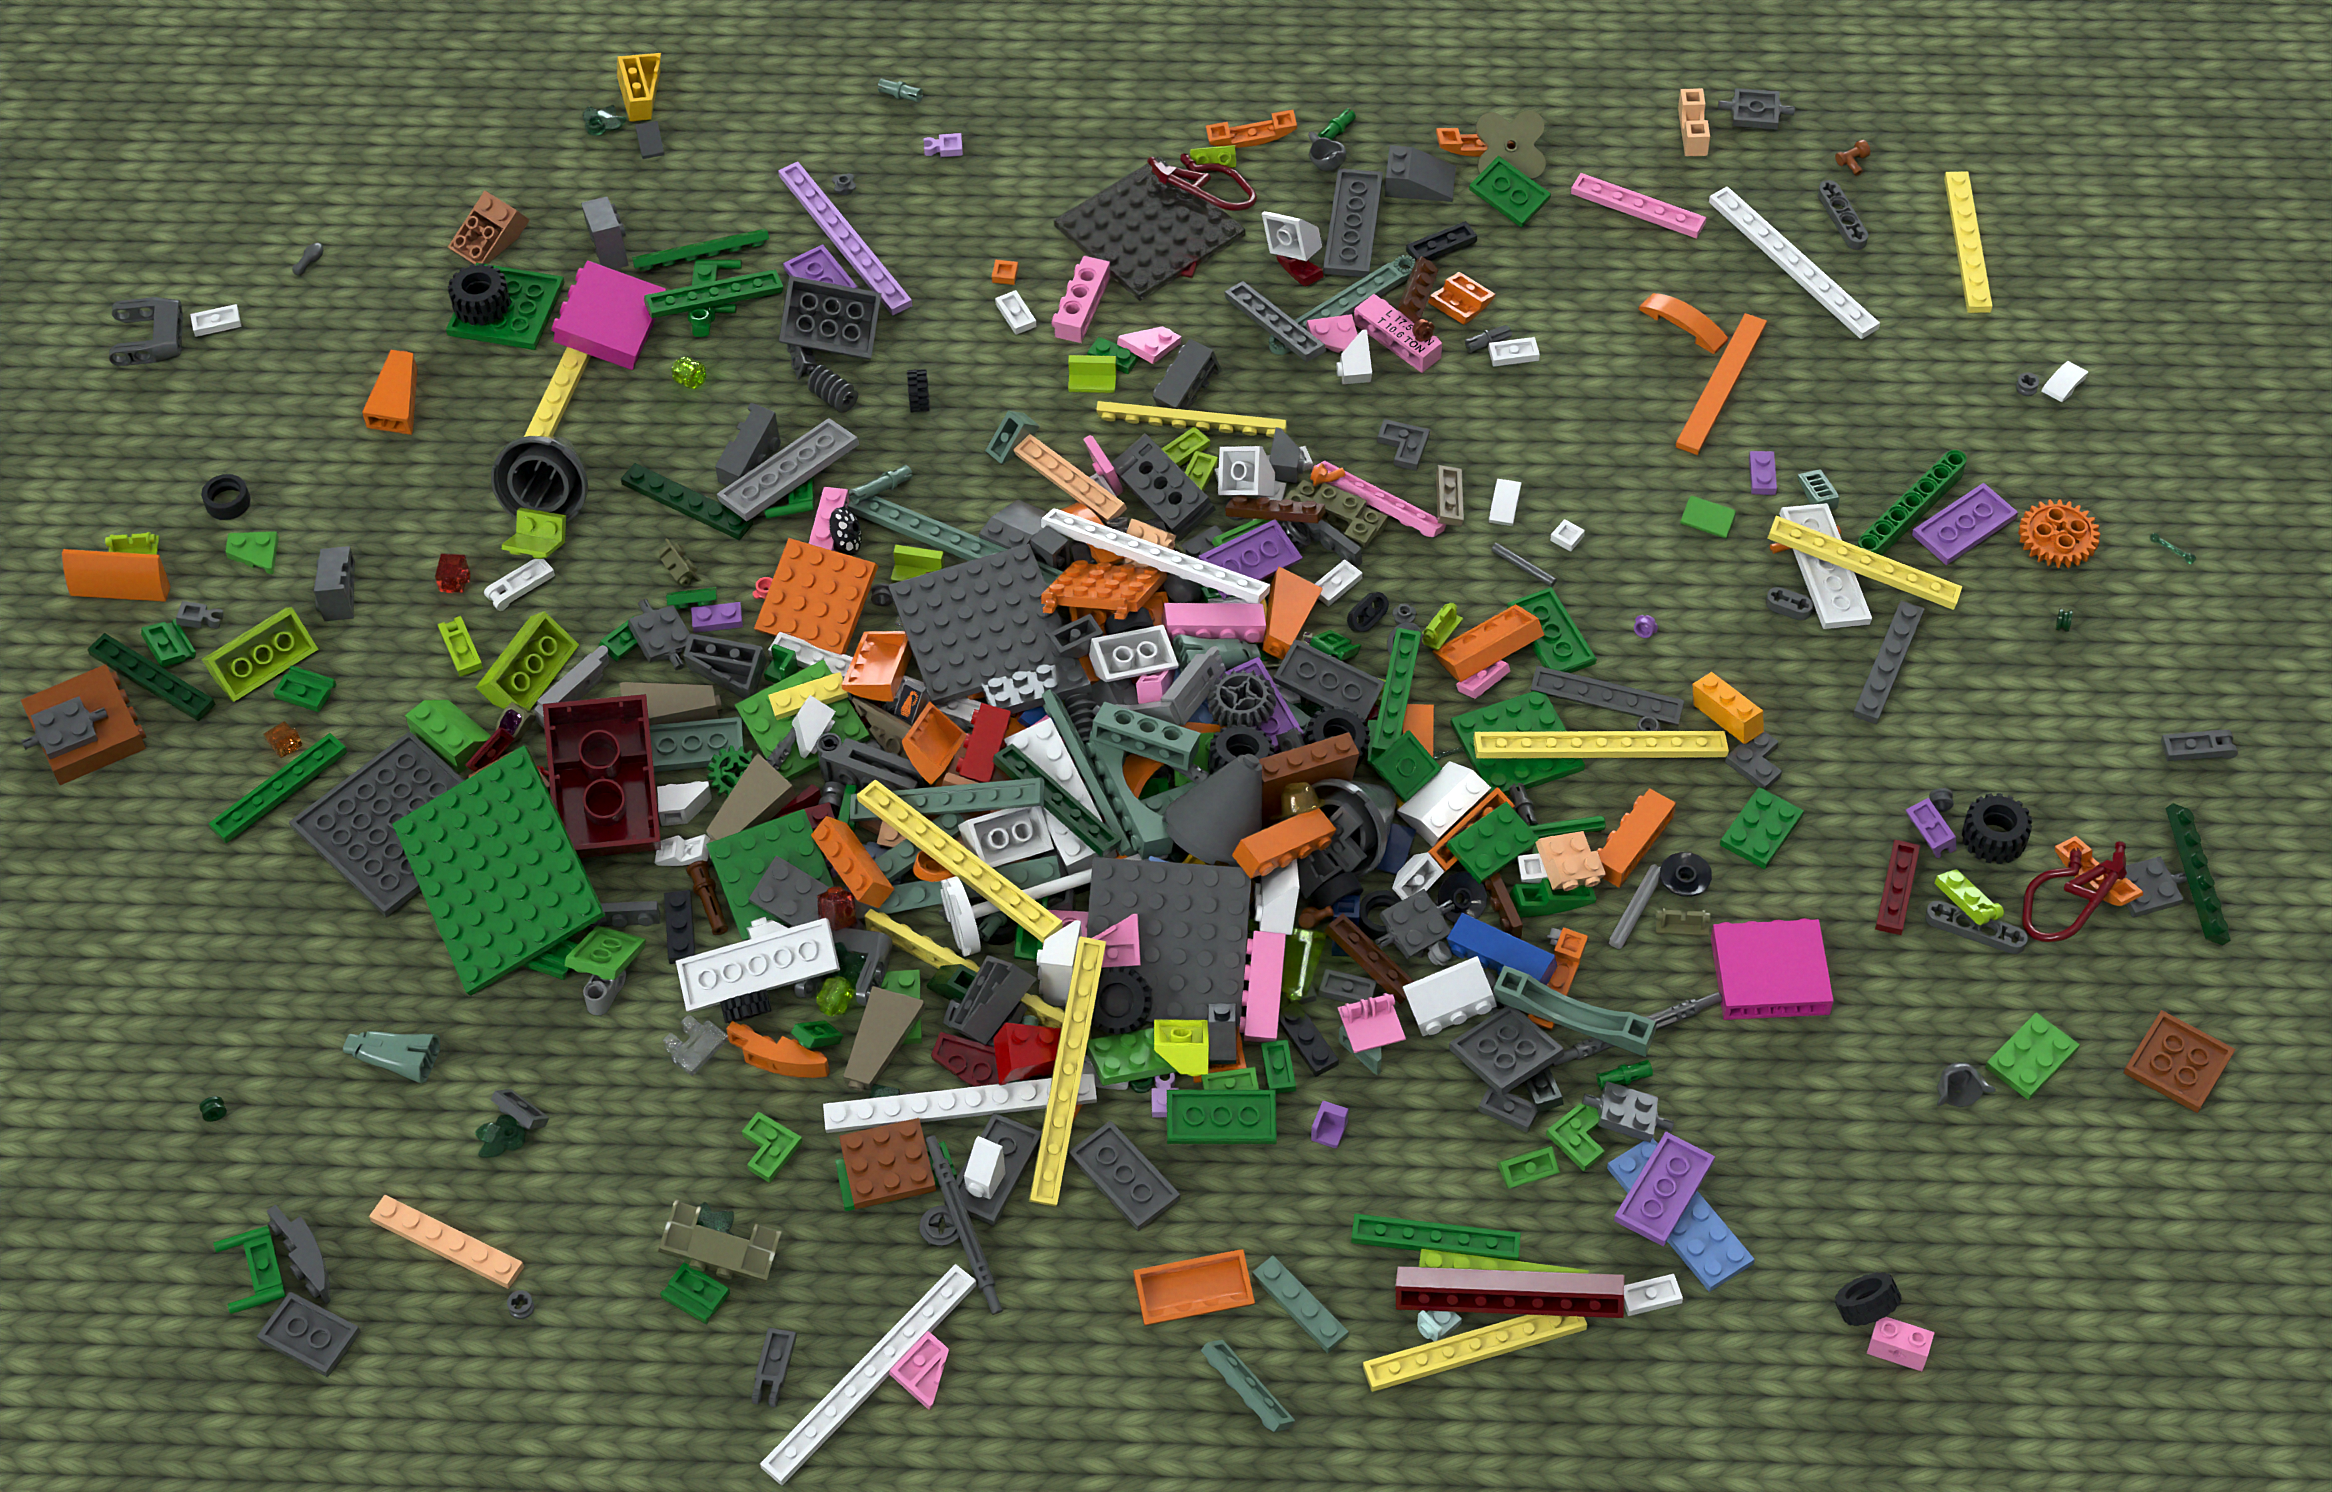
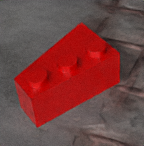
M981 703L979 710L974 709L970 723L974 725L972 734L967 733L963 748H966L967 751L964 758H959L956 772H959L960 777L978 783L992 781L997 766L992 762L993 757L1003 748L1005 734L1009 730L1011 723V711Z
M1005 1023L993 1038L999 1086L1013 1080H1027L1035 1075L1053 1074L1061 1028Z

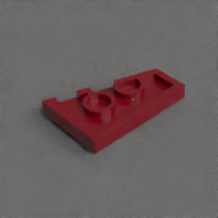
M944 1032L939 1033L931 1054L932 1060L971 1087L999 1084L994 1047Z

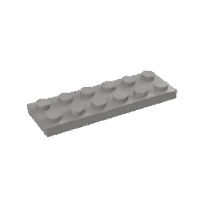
M828 418L717 493L718 500L748 521L859 445L858 438Z

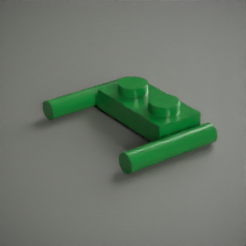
M696 259L692 286L717 281L718 269H742V260ZM736 304L712 306L715 308V313L737 312Z
M814 476L789 492V505L765 509L766 519L814 510Z
M268 1225L213 1242L216 1253L244 1245L255 1295L228 1303L230 1314L286 1297L276 1250Z

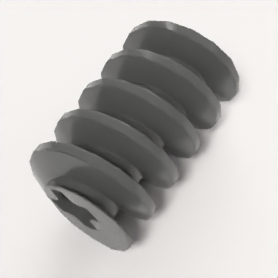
M825 365L817 366L808 380L809 391L822 398L824 402L829 403L830 406L839 412L849 411L858 399L859 393L854 390V386L851 383H847L845 379H840L838 374H834Z
M1076 694L1066 698L1064 705L1086 747V743L1089 742L1090 731H1092L1093 720L1096 717L1092 711L1097 706V703L1089 701L1091 699L1089 694Z

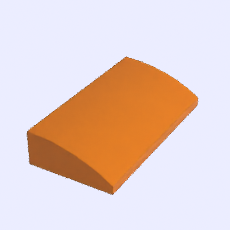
M63 549V569L70 596L166 602L171 586L159 555Z
M1515 604L1445 643L1439 651L1433 650L1432 652L1441 665L1455 679L1462 682L1544 636V632L1539 618Z
M864 632L842 682V689L866 699L894 701L913 654L905 632Z
M929 701L902 739V744L913 766L932 785L945 771L965 740L967 733Z
M1243 1249L1133 1270V1278L1144 1326L1255 1305Z

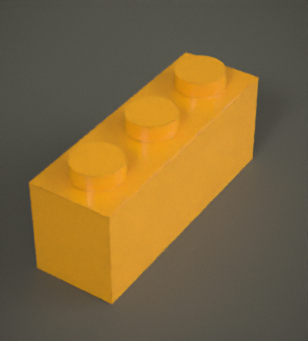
M1713 672L1692 684L1694 706L1743 744L1748 743L1764 732L1763 710Z

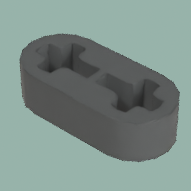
M1774 587L1767 594L1766 605L1770 610L1796 620H1806L1811 616L1813 603L1810 598L1781 587Z

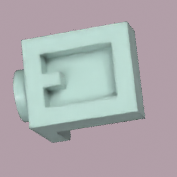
M1422 1310L1418 1314L1417 1326L1425 1338L1438 1341L1444 1339L1461 1324L1462 1318L1455 1312L1428 1311L1426 1313Z

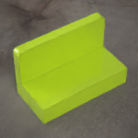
M1069 355V392H1115L1116 356Z
M895 545L893 552L895 566L891 582L897 583L924 575L926 572L944 569L943 551Z

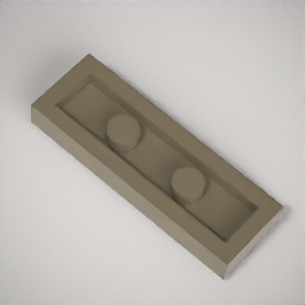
M1438 465L1436 470L1438 523L1461 527L1464 521L1462 469Z

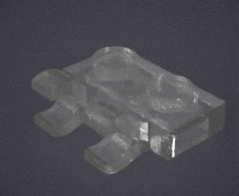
M687 1015L681 1021L684 1025L682 1030L691 1037L683 1043L675 1035L669 1033L663 1039V1042L666 1044L664 1048L673 1054L671 1056L672 1062L693 1076L728 1041V1035L709 1020L701 1025L692 1016Z

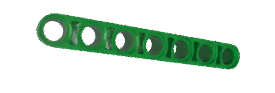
M1955 449L1948 451L1860 536L1857 546L1883 556L1962 478L1967 461L1965 453Z

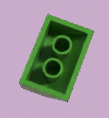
M424 700L405 715L410 732L459 774L468 768L465 764L491 737L489 733L449 700Z

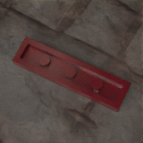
M1894 839L1875 930L1896 935L1902 934L1920 845Z

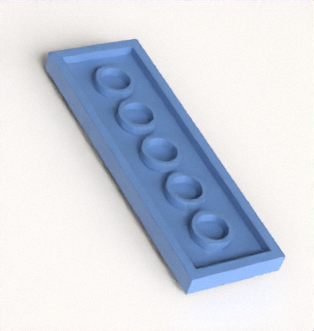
M1652 1138L1651 1142H1641L1610 1161L1607 1165V1169L1627 1193L1631 1190L1658 1145L1654 1138ZM1696 1191L1667 1242L1708 1292H1711L1752 1266L1755 1259L1701 1194Z

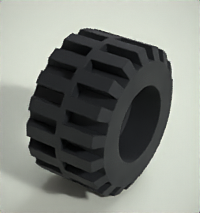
M472 264L468 268L463 267L460 269V272H456L453 275V279L449 281L448 292L453 311L458 319L461 318L462 322H470V325H476V323L485 325L487 322L493 323L495 319L502 318V313H507L511 303L505 276L498 268H493L489 264L487 266H484V264L474 266Z
M1333 706L1331 710L1325 707L1322 709V712L1317 711L1313 718L1311 717L1305 731L1304 744L1308 745L1325 740L1324 736L1327 735L1338 736L1349 732L1359 751L1356 768H1358L1370 742V736L1368 735L1370 732L1369 727L1364 726L1366 721L1363 718L1359 719L1357 712L1351 713L1348 711L1349 708L1346 707L1343 710L1339 709V706Z
M1230 725V728L1224 727L1220 729V732H1216L1210 742L1208 773L1212 775L1240 755L1251 754L1258 759L1274 755L1275 748L1271 738L1266 737L1265 732L1257 731V728L1253 726L1249 728L1246 725Z
M1992 793L1986 794L1985 798L1980 796L1976 799V802H1972L1967 811L1962 829L1963 843L1968 845L1967 850L1970 853H1975L1977 859L1984 858L1986 863L1990 864L1992 861H1996V864H2003L2004 860L2009 863L2013 861L2014 857L2019 858L2026 848L2032 830V817L2028 816L2029 810L2027 808H2022V802L2019 800L2017 802L2014 801V797L2009 795L2008 797H2003L2001 793H1997L1996 796H1993ZM1987 825L2000 826L2007 832L1993 831Z
M1126 967L1103 969L1100 972L1091 1020L1094 1026L1104 1032L1113 1034L1128 1033L1139 1028L1146 1021L1148 1014H1150L1152 1009L1151 1003H1153L1150 986L1146 983L1144 977ZM1115 984L1128 987L1134 997L1132 1009L1123 1016L1109 1014L1102 1004L1105 990Z

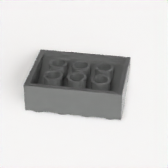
M789 276L783 306L779 343L871 360L882 293Z

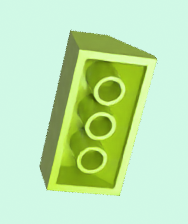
M287 607L201 660L215 682L235 702L319 649L294 609Z
M545 611L530 616L475 688L493 705L505 709L513 702L530 710L579 644Z

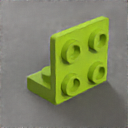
M519 508L517 510L516 534L502 544V550H507L514 555L529 554L536 559L547 558L565 543L566 515Z

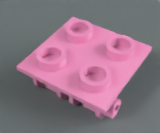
M1384 993L1380 997H1369L1368 1000L1361 999L1360 1002L1346 1003L1345 1006L1338 1007L1354 1053L1406 1040L1393 1006L1395 1005V999L1392 994Z

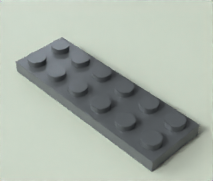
M1338 168L1323 274L1366 277L1369 275L1383 172Z

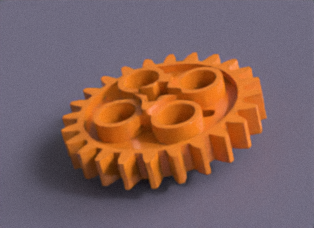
M2051 499L2048 500L2047 505L2039 502L2038 508L2032 505L2030 512L2025 511L2024 517L2021 518L2018 534L2021 535L2019 542L2024 543V550L2031 549L2030 557L2039 556L2037 562L2045 559L2047 560V566L2055 562L2057 568H2060L2061 563H2065L2066 567L2070 568L2071 562L2079 566L2081 560L2087 562L2089 556L2093 557L2099 544V525L2094 524L2095 517L2087 518L2089 511L2080 512L2081 506L2078 505L2073 508L2070 501L2066 505H2063L2060 499L2057 504H2054Z

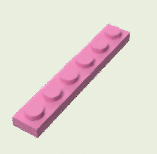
M1580 173L1571 188V194L1696 239L1706 223V217L1583 173Z
M1326 461L1321 462L1328 470V473L1339 469ZM1346 471L1345 477L1333 482H1325L1352 495L1360 496L1362 499L1367 500L1366 505H1371L1379 509L1380 513L1398 519L1405 526H1412L1420 530V533L1424 536L1435 537L1445 530L1446 524L1438 523L1437 517Z

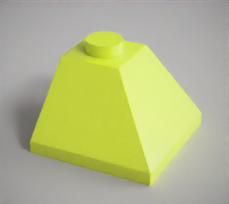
M1154 1019V1050L1180 1074H1187L1189 1076L1208 1074V1020Z

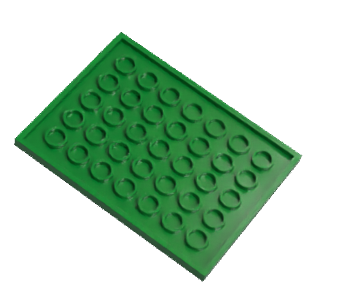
M524 745L392 824L463 987L470 996L606 916L530 751Z

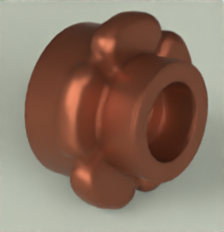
M1425 319L1418 320L1412 328L1415 339L1419 342L1429 340L1433 336L1435 326L1432 322L1429 323Z

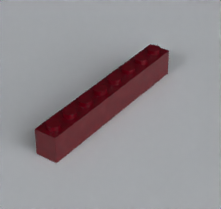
M1399 1266L1397 1268L1395 1286L1396 1310L1624 1318V1275Z

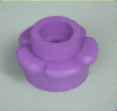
M1639 615L1636 617L1634 631L1638 636L1648 638L1657 632L1658 625L1653 617L1649 615Z

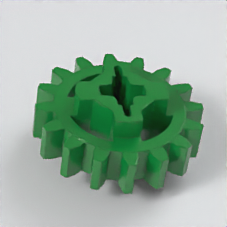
M730 745L728 752L721 748L718 752L719 756L713 755L711 759L713 763H709L707 767L712 772L707 775V779L714 781L710 788H718V796L725 793L727 794L726 799L728 798L753 760L751 758L753 751L750 750L746 754L743 753V746H740L738 751H735L733 745ZM727 760V766L719 769V765Z

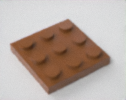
M2161 1010L2123 1073L2198 1113L2236 1049Z
M919 1118L839 1136L855 1210L936 1191Z

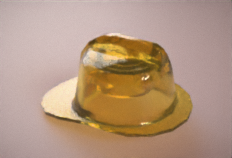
M1306 782L1287 784L1281 792L1282 811L1271 816L1270 820L1316 810L1325 804V800L1319 799L1314 788Z

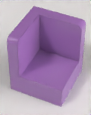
M1322 1101L1312 1125L1311 1141L1337 1148L1348 1123L1349 1109Z

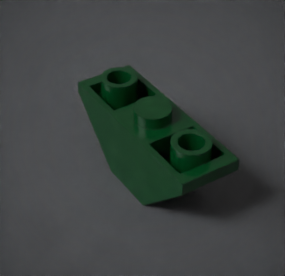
M962 964L943 965L929 981L927 988L948 1000L956 997L962 1001L977 972Z

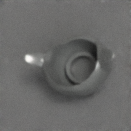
M1312 131L1309 132L1308 136L1312 141L1309 157L1313 164L1325 172L1338 168L1346 159L1347 153L1344 145L1329 138H1320Z
M1171 573L1162 584L1174 603H1197L1201 598L1199 584L1189 579H1182Z
M1955 1062L1948 1065L1942 1071L1937 1085L1940 1095L1937 1105L1941 1106L1947 1102L1956 1107L1969 1106L1977 1101L1983 1092H1995L1996 1089L1988 1085L1984 1077L1972 1065L1966 1062Z

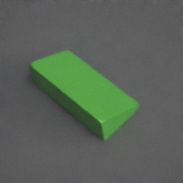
M1690 496L1680 523L1726 539L1734 523L1736 510Z
M1545 1146L1497 1162L1508 1189L1560 1173L1552 1146Z

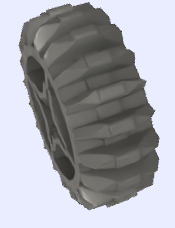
M1244 668L1241 673H1236L1233 669L1231 675L1223 673L1222 679L1216 678L1214 685H1211L1207 696L1208 710L1212 714L1213 720L1219 721L1220 727L1227 725V728H1230V725H1246L1249 728L1255 726L1260 729L1262 723H1268L1269 717L1273 716L1276 706L1275 690L1271 687L1270 680H1265L1263 674L1256 676L1254 670L1246 673Z

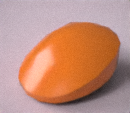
M924 851L918 853L913 866V872L921 880L938 882L955 876Z

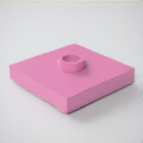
M1089 435L1083 440L1094 462L1092 466L1098 476L1102 475L1116 496L1123 493L1122 485L1114 467L1094 437Z

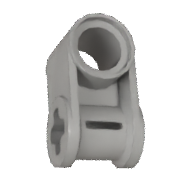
M625 970L615 980L601 979L598 975L592 974L583 990L589 1013L603 1015L609 1010L616 995L624 985L626 979Z

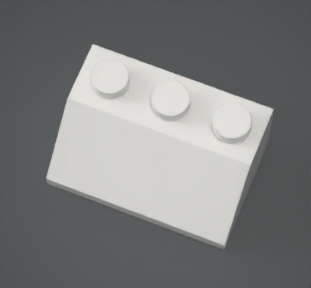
M1164 625L1092 638L1089 657L1096 676L1105 682L1176 669L1179 666Z
M1449 761L1440 772L1397 810V813L1433 847L1487 796L1491 787L1473 770Z
M1040 806L1004 809L967 820L958 825L965 848L991 868L1054 849Z
M1297 859L1293 860L1286 867L1281 868L1279 866L1274 868L1266 876L1261 875L1260 883H1255L1253 895L1255 899L1254 910H1256L1255 921H1259L1260 931L1292 935L1299 893Z
M1075 920L1045 939L1043 950H1038L1036 964L1039 966V994H1043L1044 1003L1048 1005L1066 1007L1078 938L1082 936L1081 921Z
M1478 956L1403 986L1422 1036L1437 1034L1445 1027L1461 1024L1467 1018L1477 1014H1486L1492 1008L1497 1007Z

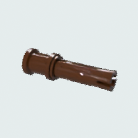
M704 860L693 862L686 868L688 876L692 878L694 883L693 891L696 895L700 896L713 935H722L728 931V925L714 891L716 883L710 877L708 871L710 868L709 864Z

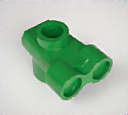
M714 307L688 311V321L691 323L692 333L695 337H706L709 335L711 322L715 320L716 311Z

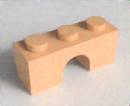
M1703 88L1680 90L1678 112L1685 156L1708 155L1710 132L1708 120H1704L1705 98Z

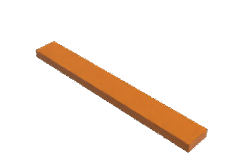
M1744 314L1676 442V448L1695 455L1699 454L1762 335L1767 320Z

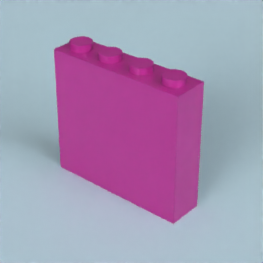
M587 260L584 268H579L577 272L576 285L572 284L569 289L568 302L564 301L562 303L559 313L561 315L560 319L555 318L551 329L552 332H555L553 342L633 370L656 318L651 319L644 303V295L663 292L666 289Z
M1803 918L1796 921L1774 920L1772 922L1748 921L1746 923L1731 924L1723 922L1713 924L1711 944L1718 989L1722 997L1723 1020L1830 1015L1833 995L1819 919L1810 920Z

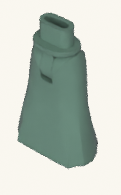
M1179 634L1175 636L1172 643V649L1181 673L1196 654H1205L1214 646L1218 647V655H1221L1223 660L1221 663H1224L1226 669L1235 668L1257 657L1261 659V654L1256 644H1248L1246 641L1240 642L1239 639H1206Z
M367 1031V1033L361 1032L359 1035L349 1034L343 1046V1052L352 1054L355 1059L390 1070L422 1084L427 1081L440 1052V1037L437 1034H395Z

